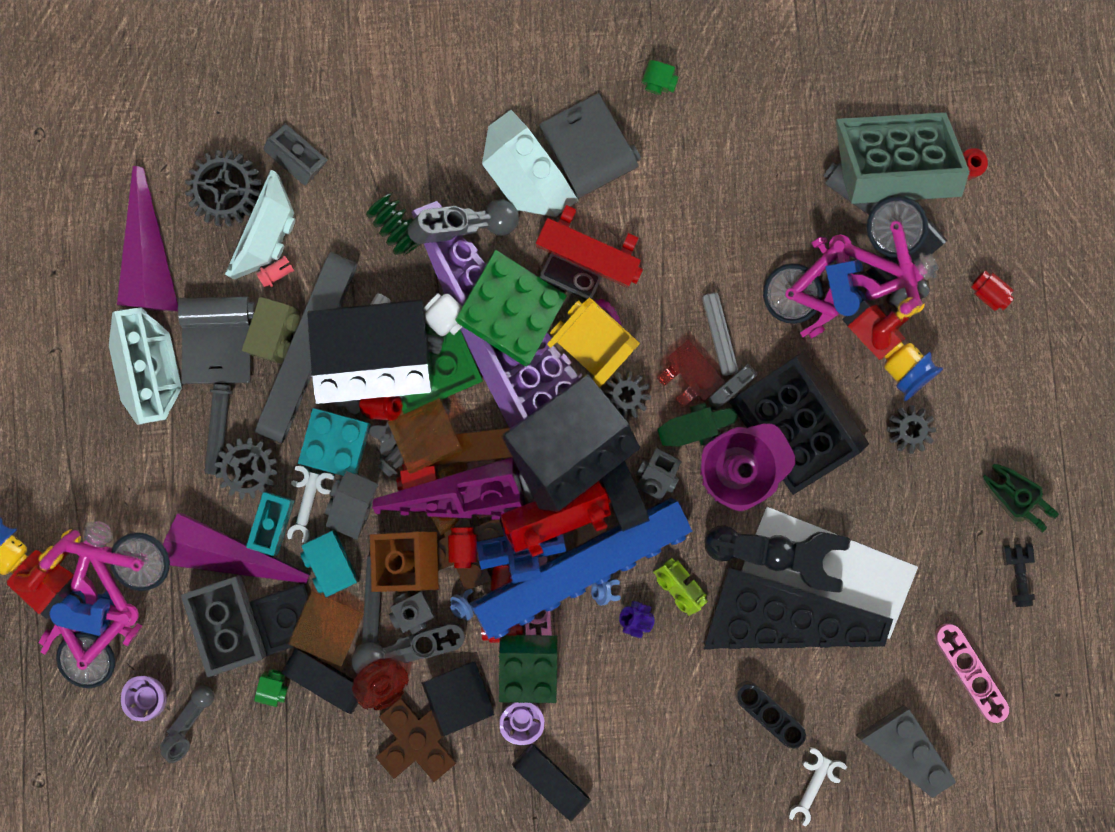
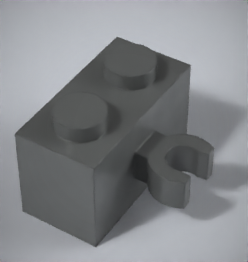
M346 471L342 481L336 480L331 490L330 496H333L334 499H330L325 510V514L329 515L326 527L358 539L367 522L379 484L372 482L366 476H358Z

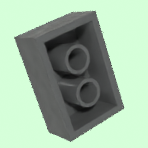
M241 575L181 595L207 677L267 657Z

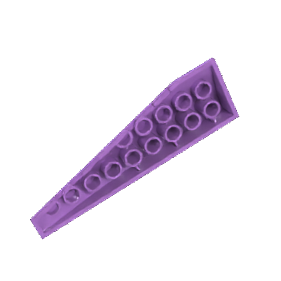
M438 201L413 210L412 214L415 218L425 209L440 208L442 206ZM447 220L448 223H449L451 226L454 227V225L452 224V222H450L449 220ZM462 235L456 236L449 241L424 243L444 294H450L462 306L486 265L476 253L478 249L472 242H467ZM464 327L460 329L509 428L518 424L583 376L582 374L577 376L570 365L572 362L565 354L561 355L555 346L550 348L547 345L552 339L548 333H546L531 363L525 367Z

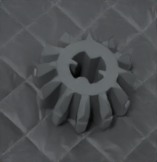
M631 371L626 372L625 381H623L619 372L616 373L617 385L610 379L606 381V384L613 388V391H602L606 396H612L610 402L616 405L615 408L617 410L619 408L623 409L621 415L624 419L627 418V410L629 409L633 418L638 417L635 406L643 411L647 409L646 405L640 402V399H651L650 395L641 394V391L647 390L649 385L644 384L640 387L637 385L642 379L641 375H638L634 382L630 381ZM624 387L628 388L627 391L632 389L634 395L631 397L632 402L625 403V399L623 402L619 399V395L622 394V388Z
M910 405L908 406L907 413L903 408L897 409L900 419L896 416H890L889 420L896 425L895 427H887L886 431L895 432V436H892L889 442L894 443L899 440L900 442L897 445L898 451H902L907 445L908 454H914L915 446L919 451L925 450L923 441L929 444L933 443L934 440L927 434L936 432V428H928L927 424L931 423L934 418L929 416L923 419L926 413L924 408H920L916 413L915 406ZM909 422V425H916L917 427L914 430V437L913 434H906V430L909 429Z

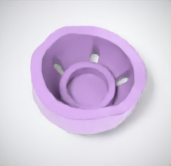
M149 676L131 678L124 685L121 693L122 709L130 719L135 721H148L156 718L164 710L167 702L164 686L157 679Z
M508 703L500 715V732L510 743L517 745L531 744L543 733L544 717L536 703ZM528 730L530 735H526L525 731Z

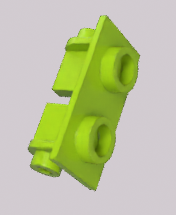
M671 557L662 567L653 572L657 577L658 584L664 590L669 591L674 597L677 607L682 612L687 613L688 616L700 611L701 607L708 602L705 598L707 596L706 593H704L695 580H692L688 585L684 584L683 581L690 574L678 560L675 561Z

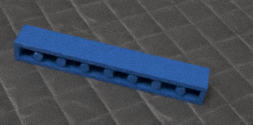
M669 498L646 510L649 522L624 532L619 524L541 565V578L518 583L511 581L469 603L485 635L489 639L492 637L494 639L503 637L510 632L509 628L518 623L520 625L527 624L535 619V614L543 610L548 612L561 605L560 601L569 596L576 598L586 592V587L594 583L600 585L611 579V574L618 570L622 572L636 566L637 560L645 556L646 558L654 557L662 551V547L670 543L675 545L684 541L687 538L686 535L692 532V529L679 502Z

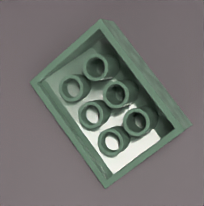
M947 113L842 118L836 120L844 184L851 204L880 202L893 196H905L913 200L962 197L970 171Z

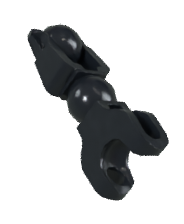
M721 525L712 528L704 539L707 554L716 561L723 562L736 557L757 565H765L773 571L789 569L799 573L802 581L811 588L830 592H842L843 581L827 575L823 569V559L832 550H848L851 539L848 537L816 532L802 542H795L782 535L766 537L755 534H737L733 528Z

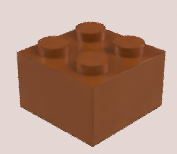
M437 532L370 534L371 592L439 589Z

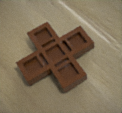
M438 517L445 538L437 540L438 571L454 565V563H448V535H451V528L472 527L469 518ZM494 519L474 527L477 542L504 536L500 520ZM478 550L477 562H471V568H457L465 591L491 582L488 568L481 570Z
M401 697L379 716L397 739L375 758L393 779L416 761L432 781L435 782L456 764L453 757L439 742L444 736L440 735L432 710H429L424 716L419 718Z

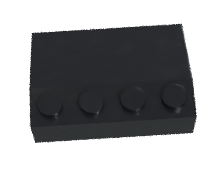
M422 299L307 312L311 371L316 404L431 392L433 375Z
M806 350L729 401L747 428L760 424H773L782 431L795 455V465L792 471L783 479L792 495L857 456L869 445V442Z
M588 374L583 375L501 435L538 508L557 512L640 449L628 422Z

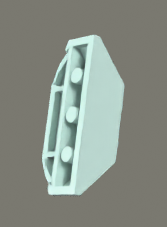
M512 110L488 126L482 165L518 211L557 217L563 212L566 205L571 207L578 201L560 170L528 127Z
M270 170L235 253L225 272V275L232 279H237L260 270V267L265 268L271 265L274 259L278 260L284 249V245L281 243L285 233L290 234L294 227L296 219L292 218L294 215L293 208L281 178L275 171Z
M142 307L112 312L109 350L120 400L137 425L165 420L182 389L170 333L150 317Z

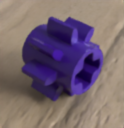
M632 601L631 607H624L619 616V622L624 627L622 632L637 638H642L643 632H650L655 622L654 615L650 612L652 607L636 601Z

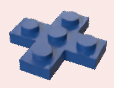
M505 531L502 537L477 542V550L481 570L509 564L513 583L541 578L538 558L566 552L563 534L539 543L543 553L534 557L531 556L528 548L515 553L505 535Z

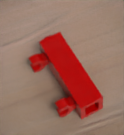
M568 205L565 206L559 222L549 218L546 219L536 241L537 248L559 256L626 288H629L631 282L637 284L643 269L638 267L641 260L631 256L638 241V237L628 233L620 251L571 229L569 226L576 214V209Z
M598 481L559 512L539 509L534 501L500 515L505 535L515 553L528 548L531 556L534 557L543 553L539 543L589 523H592L596 531L607 528L603 518L611 515L609 508L611 501L605 487H602Z

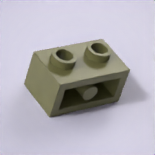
M259 297L242 351L254 357L282 365L290 347L293 333L297 330L300 323L299 315L301 311L290 305Z

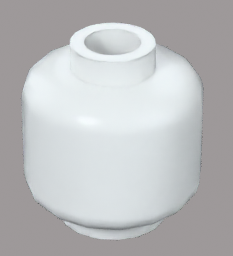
M438 293L424 307L426 312L424 314L425 322L440 336H445L449 332L455 335L462 328L455 320L462 306L450 294L441 296Z

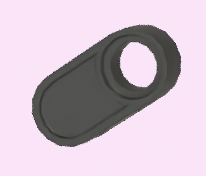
M748 363L706 400L716 411L758 374Z

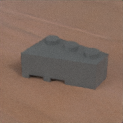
M904 705L856 735L863 743L931 798L957 783L910 709Z

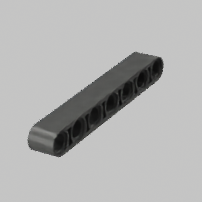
M333 252L329 253L255 430L257 434L281 444L286 439L312 377L307 312L341 308L356 272L357 262Z

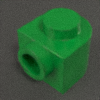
M649 60L641 83L646 85V91L656 95H661L662 92L674 93L679 76L675 75L674 66Z
M269 670L268 673L263 672L259 679L254 702L277 707L279 702L284 703L288 692V686H284L285 675L278 670Z

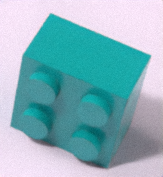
M313 408L298 464L342 476L345 475L346 471L358 475L371 423Z

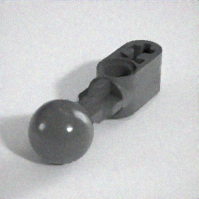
M504 199L494 200L487 205L484 211L478 212L470 208L462 209L458 206L425 209L409 223L407 231L409 237L419 244L449 241L459 235L476 233L480 228H487L491 233L503 236L510 234L516 229L519 223V212L510 201ZM447 220H449L450 222H452V224L454 225V227L451 226V225L448 223Z
M450 622L399 638L395 644L382 647L375 642H366L354 650L352 666L359 676L367 679L376 678L386 670L389 663L396 661L408 663L457 650L464 643L466 633L460 624ZM449 629H452L454 633L460 634L456 639V643H452L451 639L441 642L442 648H438L436 632H439V638L447 636ZM421 637H428L433 643L432 649L427 652L421 651L417 646V640Z

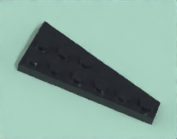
M728 567L703 649L885 647L893 619Z

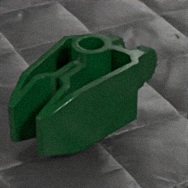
M706 403L689 407V414L667 421L658 428V433L662 446L679 447L699 441L700 446L708 444L716 438V435L720 434L719 428L735 423L738 413L731 408L714 412L712 407L707 408Z
M993 464L992 469L1005 480L1006 484L999 485L984 474L983 481L990 494L1014 522L1027 520L1043 533L1047 529L1045 523L1031 512L1036 507H1039L1048 517L1056 519L1059 513L1042 499V487L1010 468Z

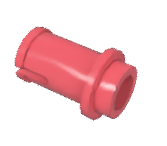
M285 255L266 268H259L261 271L257 272L256 275L264 288L269 285L273 287L272 283L294 272L291 265L279 270L280 267L289 263Z

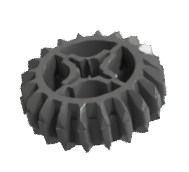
M220 150L215 151V159L209 153H206L204 155L207 161L205 164L199 159L195 161L196 165L200 167L198 171L189 169V173L195 176L194 180H185V184L193 187V189L185 191V195L187 197H195L188 202L189 206L192 208L198 206L195 214L198 217L205 214L204 221L210 223L214 218V223L218 227L222 225L223 218L228 227L233 225V217H235L238 223H242L243 218L241 214L244 212L247 216H251L252 212L248 207L250 205L255 207L256 201L253 200V197H259L261 191L254 190V188L263 185L261 180L254 179L259 175V171L257 169L250 170L253 163L250 160L243 162L244 156L241 153H238L234 159L231 150L226 151L224 158ZM223 167L215 179H206L210 172ZM232 167L242 172L246 187L233 183ZM223 182H225L233 189H229L228 192L225 191V194L222 195L215 187L219 188V185H223ZM202 189L214 193L215 203H217L216 210L206 204ZM243 196L242 200L235 207L225 210V207H228L229 201L233 197Z

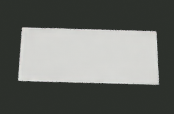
M766 507L756 535L766 537L782 535L791 541L802 542L816 532L834 533ZM851 540L848 550H832L823 559V569L827 575L843 581L842 592H830L807 586L796 571L789 569L773 571L765 565H757L745 561L741 570L743 572L892 618L893 622L887 639H890L918 569L915 565Z

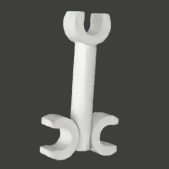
M295 466V470L303 472L304 479L301 482L291 481V484L295 487H304L305 485L306 487L296 525L288 530L287 537L288 539H293L294 532L301 530L304 534L302 542L307 543L310 538L307 524L316 489L322 494H330L331 490L325 489L322 486V481L325 478L334 480L335 476L331 473L320 475L309 472L304 466Z
M810 747L809 752L816 755V761L811 764L803 761L802 764L806 769L815 770L799 805L791 807L788 812V817L793 820L797 812H803L804 818L801 823L805 827L811 820L810 806L826 774L832 782L839 783L840 779L833 775V769L841 767L846 770L847 768L840 760L832 761L822 756L820 751L814 747Z

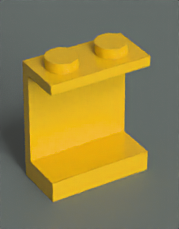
M589 297L584 303L578 300L567 312L571 317L565 324L560 321L551 330L550 334L553 338L547 345L552 348L556 343L560 344L595 376L593 381L600 388L638 347L640 342Z

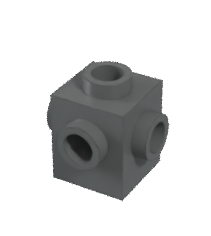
M656 448L649 462L646 460L642 461L636 475L640 476L636 488L662 500L667 491L673 492L679 480V477L675 475L682 461Z
M423 590L414 595L407 591L395 597L396 604L390 607L392 612L389 613L395 629L401 628L403 633L410 630L411 634L426 628L425 622L435 617V613ZM407 608H411L414 611L415 615L413 617L407 614Z

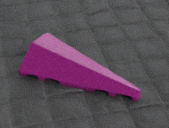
M133 166L117 306L178 312L174 283L170 275L158 220L155 216L152 196L145 176V168Z
M511 457L374 498L372 508L375 514H380L382 510L400 511V515H409L410 511L426 512L427 516L454 518H472L473 514L491 515L492 519L500 520V514L525 505L519 473Z
M177 513L164 539L163 546L169 555L170 566L298 583H307L310 578V574L272 555L246 548L247 543L235 537L232 538L183 513ZM160 554L158 563L164 565L163 556Z

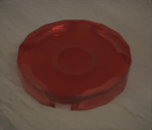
M391 658L378 659L371 662L359 672L354 680L352 687L354 698L364 709H385L393 705L404 694L403 688L409 682L408 673L399 661Z

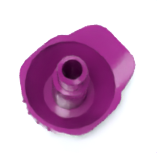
M760 424L749 428L737 427L718 436L704 447L700 467L702 485L715 501L733 510L744 511L761 503L776 492L778 484L792 471L795 465V455L782 431L773 424Z

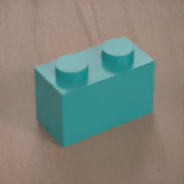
M263 492L246 548L272 556L278 555L295 500L274 493Z
M335 530L301 545L303 552L300 553L301 558L307 568H312L316 576L312 580L319 594L324 593L325 597H328L360 581Z

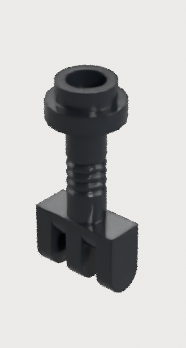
M1014 544V556H1011L1010 545H1003L1004 565H1014L1016 574L1017 595L1012 596V602H1015L1016 607L1033 606L1035 594H1029L1025 565L1035 563L1033 544H1025L1026 555L1022 553L1021 544Z

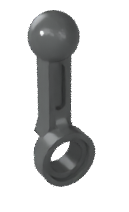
M200 685L193 690L190 702L174 724L166 731L169 735L162 741L160 750L162 757L167 762L175 763L187 754L190 743L185 738L186 733L203 709L209 707L214 701V692L209 686Z

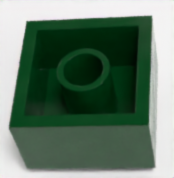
M504 635L500 637L499 702L557 703L558 635Z

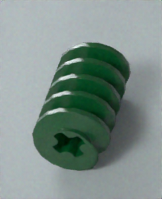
M392 192L376 201L369 208L366 216L368 218L376 217L373 225L375 228L382 227L379 232L382 237L389 236L386 241L388 246L396 245L392 251L395 255H406L421 244L414 242L409 237L407 228L413 219L403 220L402 217L407 210L405 208L398 211L395 209L400 201L397 199L390 202L389 198L393 194Z

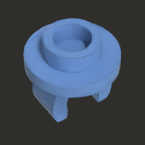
M610 579L600 585L592 584V598L598 605H607L609 601L620 600L621 596L611 594V587L619 585L620 581Z
M472 589L466 590L461 595L456 594L450 600L451 611L459 619L470 620L473 617V610L467 601L468 595L473 592Z

